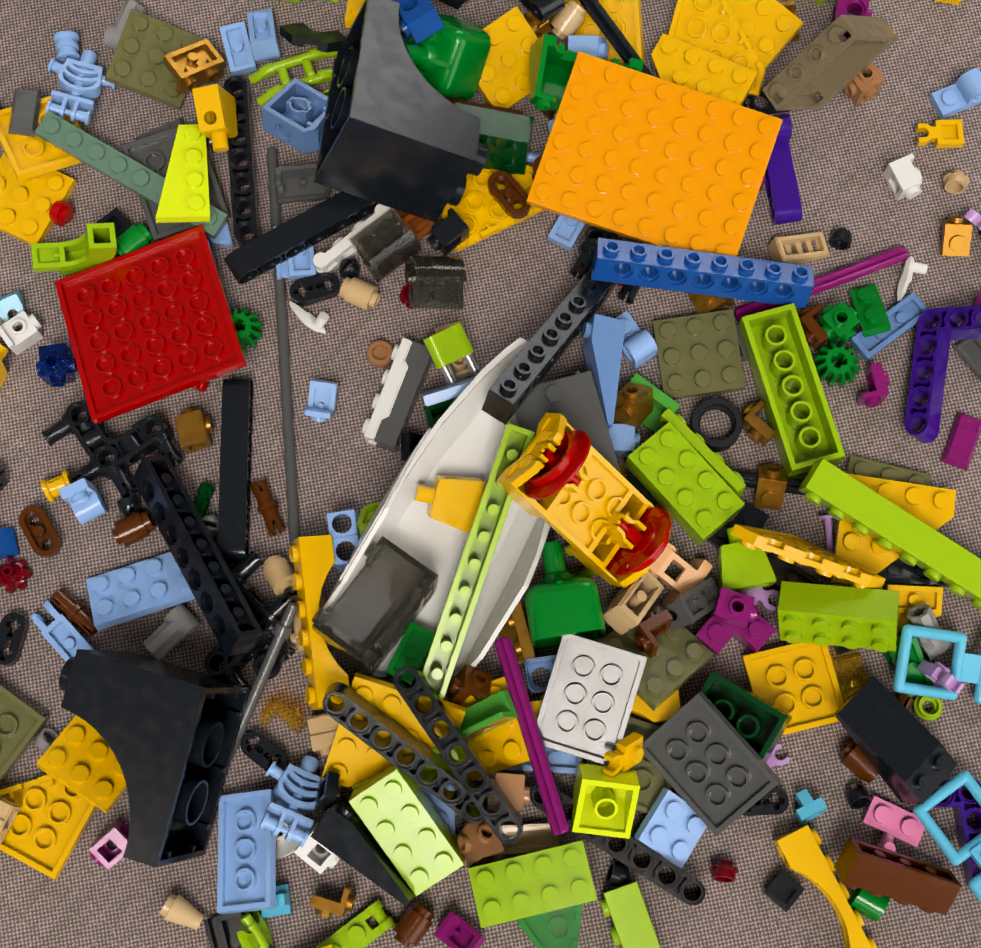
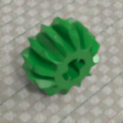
M234 307L232 317L236 330L239 331L238 336L243 352L246 353V346L250 345L256 349L257 345L254 340H262V335L259 331L263 329V325L261 322H257L259 318L256 313L250 315V311L247 308H244L239 313L238 309Z
M832 341L828 344V348L822 346L818 351L820 355L814 357L813 361L817 364L815 366L817 373H822L819 378L820 382L828 379L829 387H833L835 382H837L840 388L845 386L846 381L852 383L855 379L854 374H858L860 371V367L856 365L860 361V356H852L855 350L854 347L848 350L844 349L845 342H841L837 348L836 344ZM834 361H837V362L840 363V364L838 365V367H840V368L834 367V364H835Z

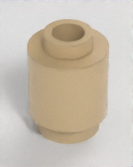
M569 0L567 4L564 3L565 7L556 14L550 23L554 26L551 31L562 40L566 36L574 35L585 20L584 15L587 11L573 0Z
M346 277L341 285L339 296L344 298L345 302L369 311L371 307L376 308L381 293H378V286L357 277Z
M280 555L269 557L264 562L265 564H263V574L274 593L278 596H281L286 590L291 594L294 593L292 575L295 572L288 560Z

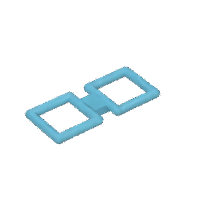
M909 624L904 625L901 630L893 690L904 694L947 700L957 699L958 694L950 692L943 687L905 682L912 637L953 642L954 650L950 674L959 682L975 683L973 700L975 703L981 704V651L980 654L965 652L967 635L957 631Z
M963 770L935 790L922 805L916 804L913 807V812L951 864L955 866L960 865L971 856L981 870V833L956 851L928 813L930 809L963 785L966 786L981 806V787L969 771ZM980 872L969 880L968 886L981 903Z

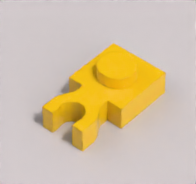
M962 119L935 120L933 126L918 123L915 127V133L923 132L926 137H919L917 139V146H925L931 142H935V149L962 148L964 145Z
M633 732L616 743V750L604 753V759L610 762L603 768V773L613 777L620 770L625 772L641 762L644 755L643 735Z

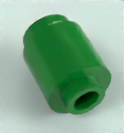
M138 223L136 226L133 224L116 237V253L122 256L150 245L149 242L153 240V237L142 223Z

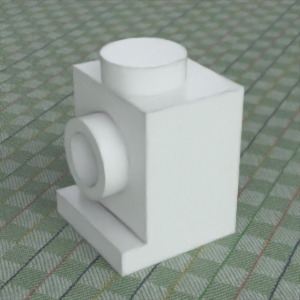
M913 153L889 163L883 173L897 201L905 197L912 199L922 192L920 189L922 176L919 169L912 164L915 158Z
M22 311L0 325V336L16 355H19L44 338L38 330L42 325L33 313L28 316Z
M316 821L309 830L310 833L303 848L298 846L294 853L318 873L322 874L327 867L332 869L340 858L323 845L321 846L324 849L318 848L317 844L320 843L310 837L319 824Z

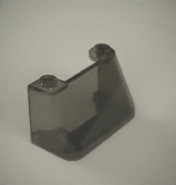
M383 536L377 543L373 541L364 553L367 557L365 566L334 606H329L326 609L320 608L312 619L314 623L312 625L313 630L369 677L375 673L404 635L410 622H414L432 598L438 582V575Z

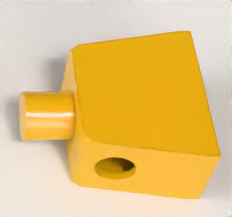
M218 84L192 89L200 132L212 140L214 152L228 151V138L238 135L235 97Z
M436 475L433 487L417 485L414 501L427 503V514L432 519L469 533L485 482L478 477Z

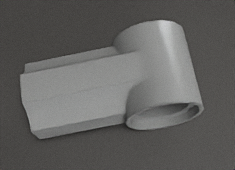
M133 0L124 1L115 23L110 24L105 31L104 45L116 50L131 8L146 14L145 7Z
M926 603L914 605L908 609L906 618L909 625L943 629L939 626L931 607ZM917 637L924 659L928 662L953 646L952 642Z
M179 604L166 615L164 623L143 644L158 660H162L181 641H186L192 637L201 627V623L183 604Z

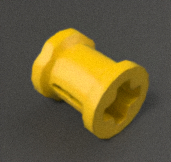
M68 470L62 471L61 475L48 481L45 479L40 481L49 502H54L55 498L61 496L58 491L59 489L73 483V480L69 478L70 473Z

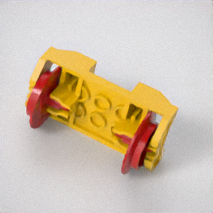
M546 412L538 423L536 436L517 461L503 471L497 480L511 499L529 515L541 517L571 544L567 550L610 585L626 588L645 575L650 569V565L663 553L670 539L672 522L670 514L664 508L654 507L591 446L590 436L585 431L575 430L562 414Z

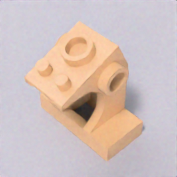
M670 543L667 544L663 553L650 565L648 570L656 579L669 588L670 592L662 602L666 606L675 602L676 598L701 583L713 567L705 559L693 558L688 564L675 553L677 549ZM671 562L681 570L675 581L664 573Z

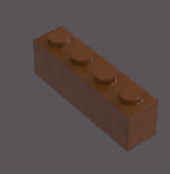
M850 837L834 865L836 872L841 878V882L848 888L864 889L876 897L886 896L902 905L911 904L918 906L927 913L937 912L946 915L962 887L949 869Z

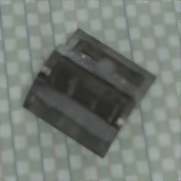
M393 207L349 238L351 244L362 257V262L377 283L381 282L421 251V246L413 231L406 227Z
M405 256V283H409L410 309H463V282L467 281V274L464 262L460 257Z

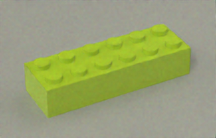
M792 303L742 317L738 328L760 398L766 403L764 410L770 428L776 432L773 438L783 468L786 470V477L809 472L815 461L825 459L832 465L839 464L845 457V453L795 304Z

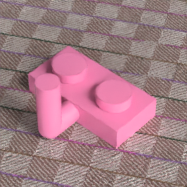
M871 796L872 800L866 808L861 823L883 832L878 847L895 852L896 847L892 843L894 838L912 847H917L925 827L916 815L877 796Z

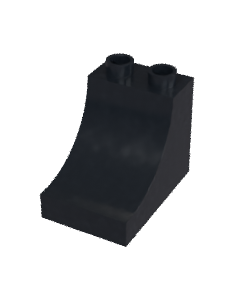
M365 0L334 59L314 182L435 222L447 204L456 207L460 203L466 187L467 174L478 176L485 165L488 145L478 142L481 118L464 111L447 100L430 85L416 68L404 46L400 32V3L393 0Z
M77 649L75 657H71L66 661L60 673L59 687L62 691H65L61 708L74 713L90 724L104 738L120 764L126 781L130 805V827L123 857L157 868L205 855L251 687L131 651Z

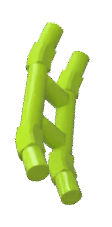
M314 47L304 53L274 63L271 62L258 68L256 72L248 76L253 85L263 79L276 75V73H278L282 84L273 86L257 97L258 104L261 107L264 106L291 81L287 69L301 64L306 77L298 80L309 86L330 82L332 68L323 69L316 73L311 61L336 57L338 51L323 52L318 51L317 47Z

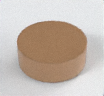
M374 341L367 349L369 363L376 368L388 367L393 362L391 360L393 348L387 341Z

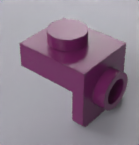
M881 363L871 364L865 371L869 392L859 395L856 400L857 406L865 405L866 408L879 406L889 394L887 388L889 386L888 373L886 370L883 371Z
M453 911L440 920L438 929L434 933L435 937L443 941L450 948H480L487 939Z

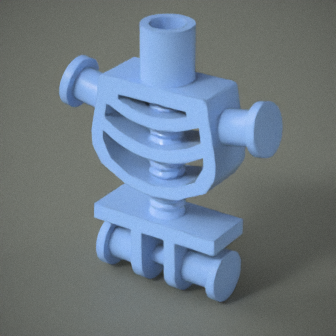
M84 50L79 61L67 58L64 64L57 62L56 58L50 60L48 72L58 73L59 87L64 93L52 90L51 100H48L46 106V114L50 111L59 115L62 119L69 115L71 116V122L75 123L78 120L85 122V125L89 126L92 114L95 111L94 101L90 99H96L100 96L102 86L112 87V90H115L116 87L115 84L105 81L103 67L95 65L98 58L95 52Z
M304 756L300 767L289 764L285 771L276 766V761L272 763L265 776L268 777L270 775L278 780L273 793L276 800L282 806L270 802L259 826L261 830L264 827L273 831L272 835L276 837L279 832L286 834L285 841L294 840L300 843L299 846L302 848L306 843L314 820L300 814L312 813L316 810L317 790L321 777L315 775L319 761L312 756ZM283 822L288 824L289 828L283 826Z

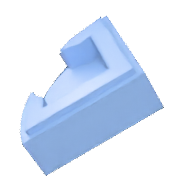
M228 221L216 239L207 235L208 240L216 246L223 248L234 247Z

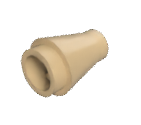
M170 893L159 913L165 917V921L194 930L198 929L205 914L198 911L180 894L176 896L173 893Z

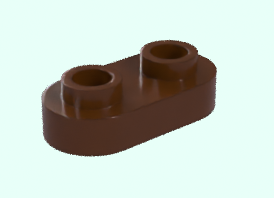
M496 171L490 175L488 191L505 213L514 219H521L527 216L531 209V205L526 204L528 194L512 175L506 171ZM498 185H504L506 188L503 190H498L496 187ZM520 204L522 208L517 210L513 208V205Z
M37 506L25 508L19 515V525L30 546L36 554L43 558L54 557L60 551L62 542L50 518L44 510ZM38 517L39 523L36 526H32V520ZM48 540H51V541H52L51 547L48 548V549H45V548H44L45 542L48 541Z

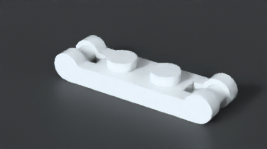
M378 204L375 207V213L366 221L358 222L353 227L351 233L346 237L338 238L332 244V248L326 253L319 252L315 254L313 263L318 274L324 272L332 273L339 267L343 259L351 258L362 249L364 241L370 236H378L392 224L390 207Z

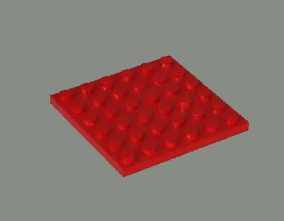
M202 224L54 282L91 420L95 424L248 366L211 246Z

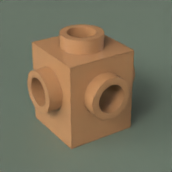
M871 63L844 88L855 106L864 101L872 100L880 93V88L884 81L883 73L878 66Z
M486 820L477 823L467 821L464 824L465 827L457 835V845L460 852L464 855L468 868L492 863L505 851L501 841L496 837Z

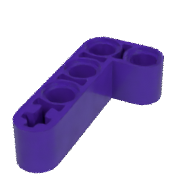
M788 113L773 115L783 119L765 171V188L772 222L774 225L801 222L802 206L789 146L792 135L791 118Z
M944 780L938 787H941L949 780ZM962 786L933 807H953L960 848L981 833V806L973 796L969 799L964 798L961 793ZM970 813H973L977 818V825L974 829L970 828L966 822L967 816ZM971 856L962 862L968 888L969 880L981 872L980 868H975L974 864L976 863Z

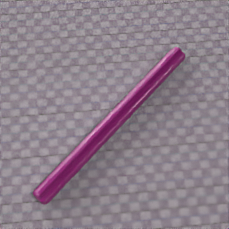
M904 245L818 276L814 278V289L811 296L905 261L909 257L908 251ZM752 301L736 307L734 315L736 320L740 322L744 316L784 305Z
M504 637L496 640L494 645L509 694L518 714L517 720L551 832L554 836L568 832L569 827L511 639Z

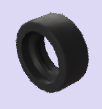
M710 398L702 401L695 408L689 422V429L694 433L700 434L705 440L706 445L713 452L729 449L736 443L743 428V418L739 409L732 402L723 398ZM720 410L730 417L732 430L726 438L712 440L702 433L700 420L706 412Z

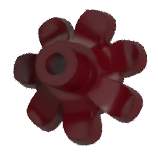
M7 558L5 560L6 566H0V587L5 585V591L9 594L15 592L16 586L19 590L26 589L27 583L24 579H29L32 576L31 570L25 569L28 566L27 561L21 559L16 562L14 558Z

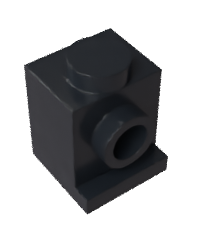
M452 208L447 211L448 217L445 220L442 218L432 226L431 236L427 238L429 245L436 252L440 250L444 256L470 237L469 227Z

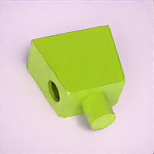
M734 527L727 529L730 544L722 545L718 549L719 590L725 587L728 590L739 592L773 585L776 582V577L766 552L758 548L752 550L739 544L741 539L731 535Z

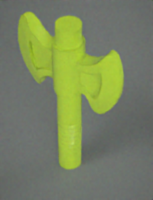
M260 910L253 911V918L250 913L240 918L244 931H238L237 936L242 948H269L268 945L273 944L269 925L266 919L262 918Z

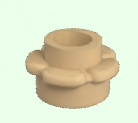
M952 170L943 177L944 188L951 194L963 193L966 190V185L970 182L969 177L965 176L964 172L960 170Z

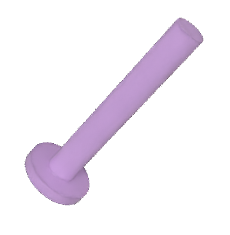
M830 515L819 516V519L825 522L827 551L834 554L831 519L835 518Z

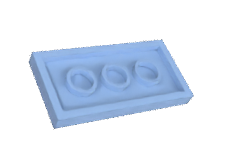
M171 552L86 579L94 626L98 631L195 599Z
M272 789L222 795L220 798L218 810L217 913L219 914L276 909V836L272 835L273 831L264 827L262 830L259 829L265 810L270 802L276 804V798Z

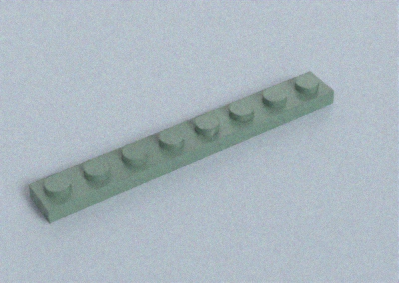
M47 112L34 131L36 136L156 206L159 205L165 181L164 177L54 113ZM210 204V222L186 223L192 227L202 224L206 234L216 239L229 217L228 214Z

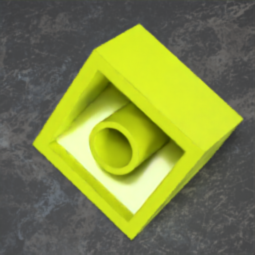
M578 763L573 790L572 832L630 839L640 790L636 770L629 769L625 772L620 770L618 774L610 777L603 773V768L606 766Z

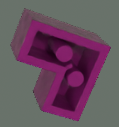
M735 602L732 604L734 611H742L740 603ZM758 613L754 622L749 621L745 628L710 618L695 637L714 654L713 657L721 651L732 637L753 654L759 651L775 632L776 628Z

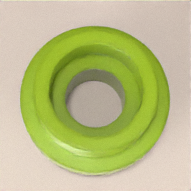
M919 695L915 698L913 709L920 719L932 721L941 715L943 705L940 698ZM925 701L929 702L932 706L930 712H926L923 709Z

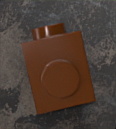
M821 303L815 308L812 306L807 307L798 315L808 346H812L815 351L824 346L829 338L815 321L824 309Z
M667 609L658 614L656 612L650 613L638 624L634 636L635 643L639 650L645 652L650 659L656 656L659 643L655 638L669 631L673 617Z
M466 664L456 676L453 675L447 688V692H449L448 702L461 706L471 694L483 699L490 696L491 674Z

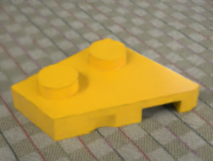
M885 583L884 590L899 591L898 632L902 630L904 625L909 624L906 615L908 609L914 605L926 603L931 607L935 618L942 615L943 587Z

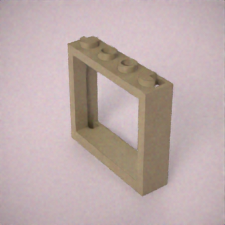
M840 15L771 80L762 91L777 111L822 109L889 48L898 37L883 17ZM848 31L851 37L845 41L842 35ZM818 92L823 97L820 101L816 97Z

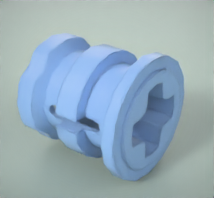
M73 31L55 33L53 39L56 43V52L58 53L56 55L57 62L64 64L67 58L79 61V35Z

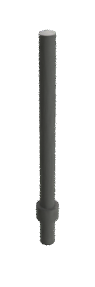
M288 603L281 621H277L275 625L273 640L248 696L231 760H233L282 645L285 639H289L293 627L291 625L299 608L295 603Z

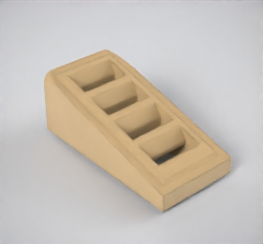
M823 231L775 237L768 245L771 260L775 262L802 264L830 256ZM811 241H814L817 250L815 252L813 251ZM802 243H803V245H804V248H805L806 253L803 252V249H802V246H801ZM790 246H793V249H794V253H795V254H792V250H791V247H790Z

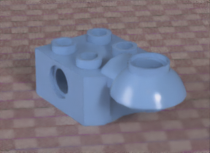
M294 78L262 107L263 130L303 154L319 151L328 97Z

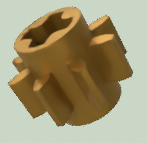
M530 11L525 13L524 18L538 38L544 34H551L552 25L550 23L553 17L540 22Z

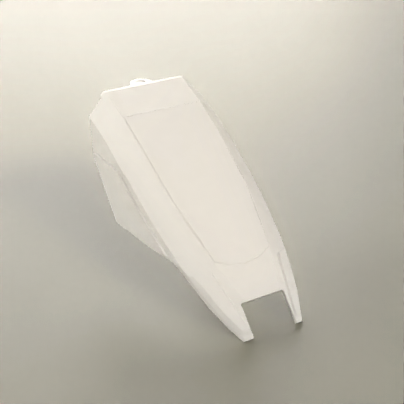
M521 337L506 347L486 365L454 400L433 428L429 427L367 524L344 571L323 607V611L331 625L332 635L367 654L366 668L374 677L385 678L388 676L385 672L410 622L433 633L435 632L468 533L429 517L427 514L428 504L414 501L415 490L418 484L433 487L436 475L478 477L486 483L505 424L484 412L482 407L490 387L529 342ZM514 414L507 423L518 426ZM513 499L452 676H456L466 664L475 667L484 658L527 590L544 547L550 525L541 517L529 515ZM423 661V663H422V665H421V667H420V669H419L420 671L422 670L424 661Z

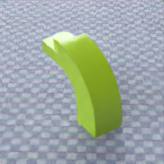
M114 222L86 224L85 234L71 241L31 244L33 273L60 271V275L75 274L112 260L117 251Z

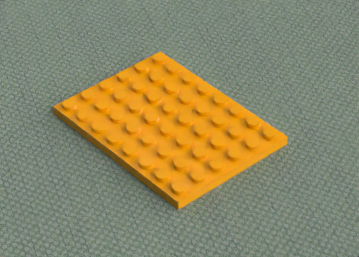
M579 51L526 204L644 244L737 256L783 119Z

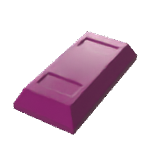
M957 412L941 462L965 471L968 470L981 432L980 419Z

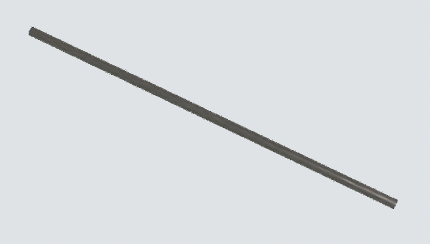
M276 148L267 149L271 230L273 226L278 227L281 225L280 204H277L274 186L275 167H278ZM274 267L289 545L291 546L292 542L300 537L286 292L285 278L277 280L276 267ZM291 562V567L295 572L294 562Z

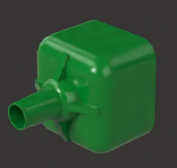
M438 14L444 28L418 44L409 35L408 41L404 46L422 76L442 96L447 99H471L476 93L490 50V37L479 25L462 21L454 16Z
M560 541L545 543L542 549L545 576L526 591L524 601L528 632L533 649L560 646L562 636L578 634L591 639L603 637L606 627L597 584L588 577H580L567 571Z

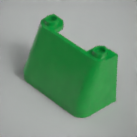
M549 34L542 35L530 48V102L534 105L535 109L541 111H558L578 53L565 50V44L560 43L556 45L557 37ZM631 57L628 64L619 63V59L616 58L609 61L642 72L643 60Z

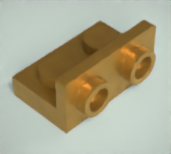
M207 38L166 54L163 57V64L177 80L176 91L178 94L187 91L191 92L192 89L198 88L203 84L217 81L221 77L225 62Z
M519 602L499 632L500 639L504 637L511 639L518 665L525 664V662L527 663L526 659L535 658V654L531 645L521 602Z

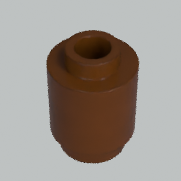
M145 510L141 513L137 511L114 522L115 529L112 530V533L119 545L124 543L128 547L150 536V532L156 530L148 512Z
M849 741L840 751V754L843 756L840 762L860 780L864 779L867 783H870L879 774L856 743L854 744L852 741Z
M415 902L412 907L409 906L393 928L397 933L394 938L407 948L411 944L417 947L433 924L431 920L435 915L418 902Z

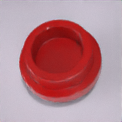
M65 200L53 203L49 217L55 225L62 227L72 220L74 214L72 204Z

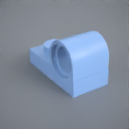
M272 8L248 12L249 38L255 62L281 58Z
M980 68L967 71L958 78L955 84L931 93L929 99L940 120L981 103Z
M628 311L616 317V319L626 321L622 354L632 368L636 370L657 356L658 347L650 333L645 329L641 330Z
M85 478L58 490L62 499L71 505L81 525L108 513L97 486Z

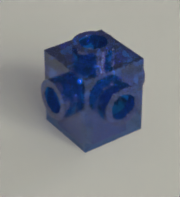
M66 343L38 346L39 361H36L38 377L51 387L66 386V383L75 382L74 373L78 372L75 357H73V351Z

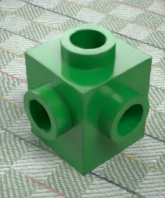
M843 301L837 306L829 305L820 313L822 317L818 324L829 336L827 339L829 343L832 341L836 345L841 341L846 343L857 334L855 329L860 323L858 314L854 308L847 306Z

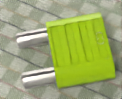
M461 322L423 340L437 370L441 369L448 384L456 382L449 364L464 357L471 373L479 370L472 354L475 351Z

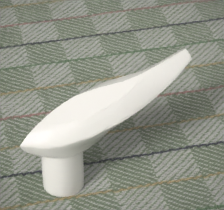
M912 256L906 260L897 286L898 302L903 299L908 284L912 281L913 273L925 275L928 265L915 262Z
M289 302L298 319L306 327L315 332L326 334L324 326L329 319L327 313L320 312L317 318H315L311 313L305 311L294 302Z

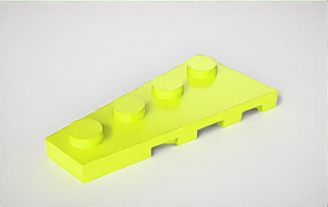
M198 124L178 125L155 217L156 223L210 222L206 136L200 132Z

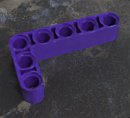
M981 305L931 308L925 310L919 316L905 429L921 443H931L937 438L939 433L950 340L981 339ZM964 320L963 324L958 326V324ZM929 373H931V376H930L929 378L925 379L926 376H927ZM929 398L927 403L922 405L923 401ZM923 424H925V427L923 428V430H921L920 432H918V431H919V428H920Z

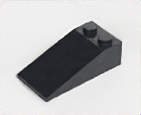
M870 676L834 713L901 803L922 805L957 766L944 746L874 676Z
M342 798L328 809L310 837L407 906L413 900L415 894L348 802L350 798Z

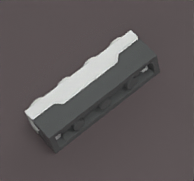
M402 338L400 345L396 344L391 356V360H394L391 369H386L381 382L384 385L381 394L377 393L372 403L374 412L371 419L367 418L362 428L366 443L376 445V447L396 454L401 444V434L406 431L433 362L425 345L412 342L406 338Z

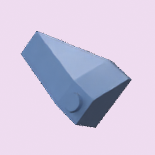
M594 314L587 322H584L581 337L584 338L583 351L587 371L592 373L605 421L609 429L614 423L626 321Z

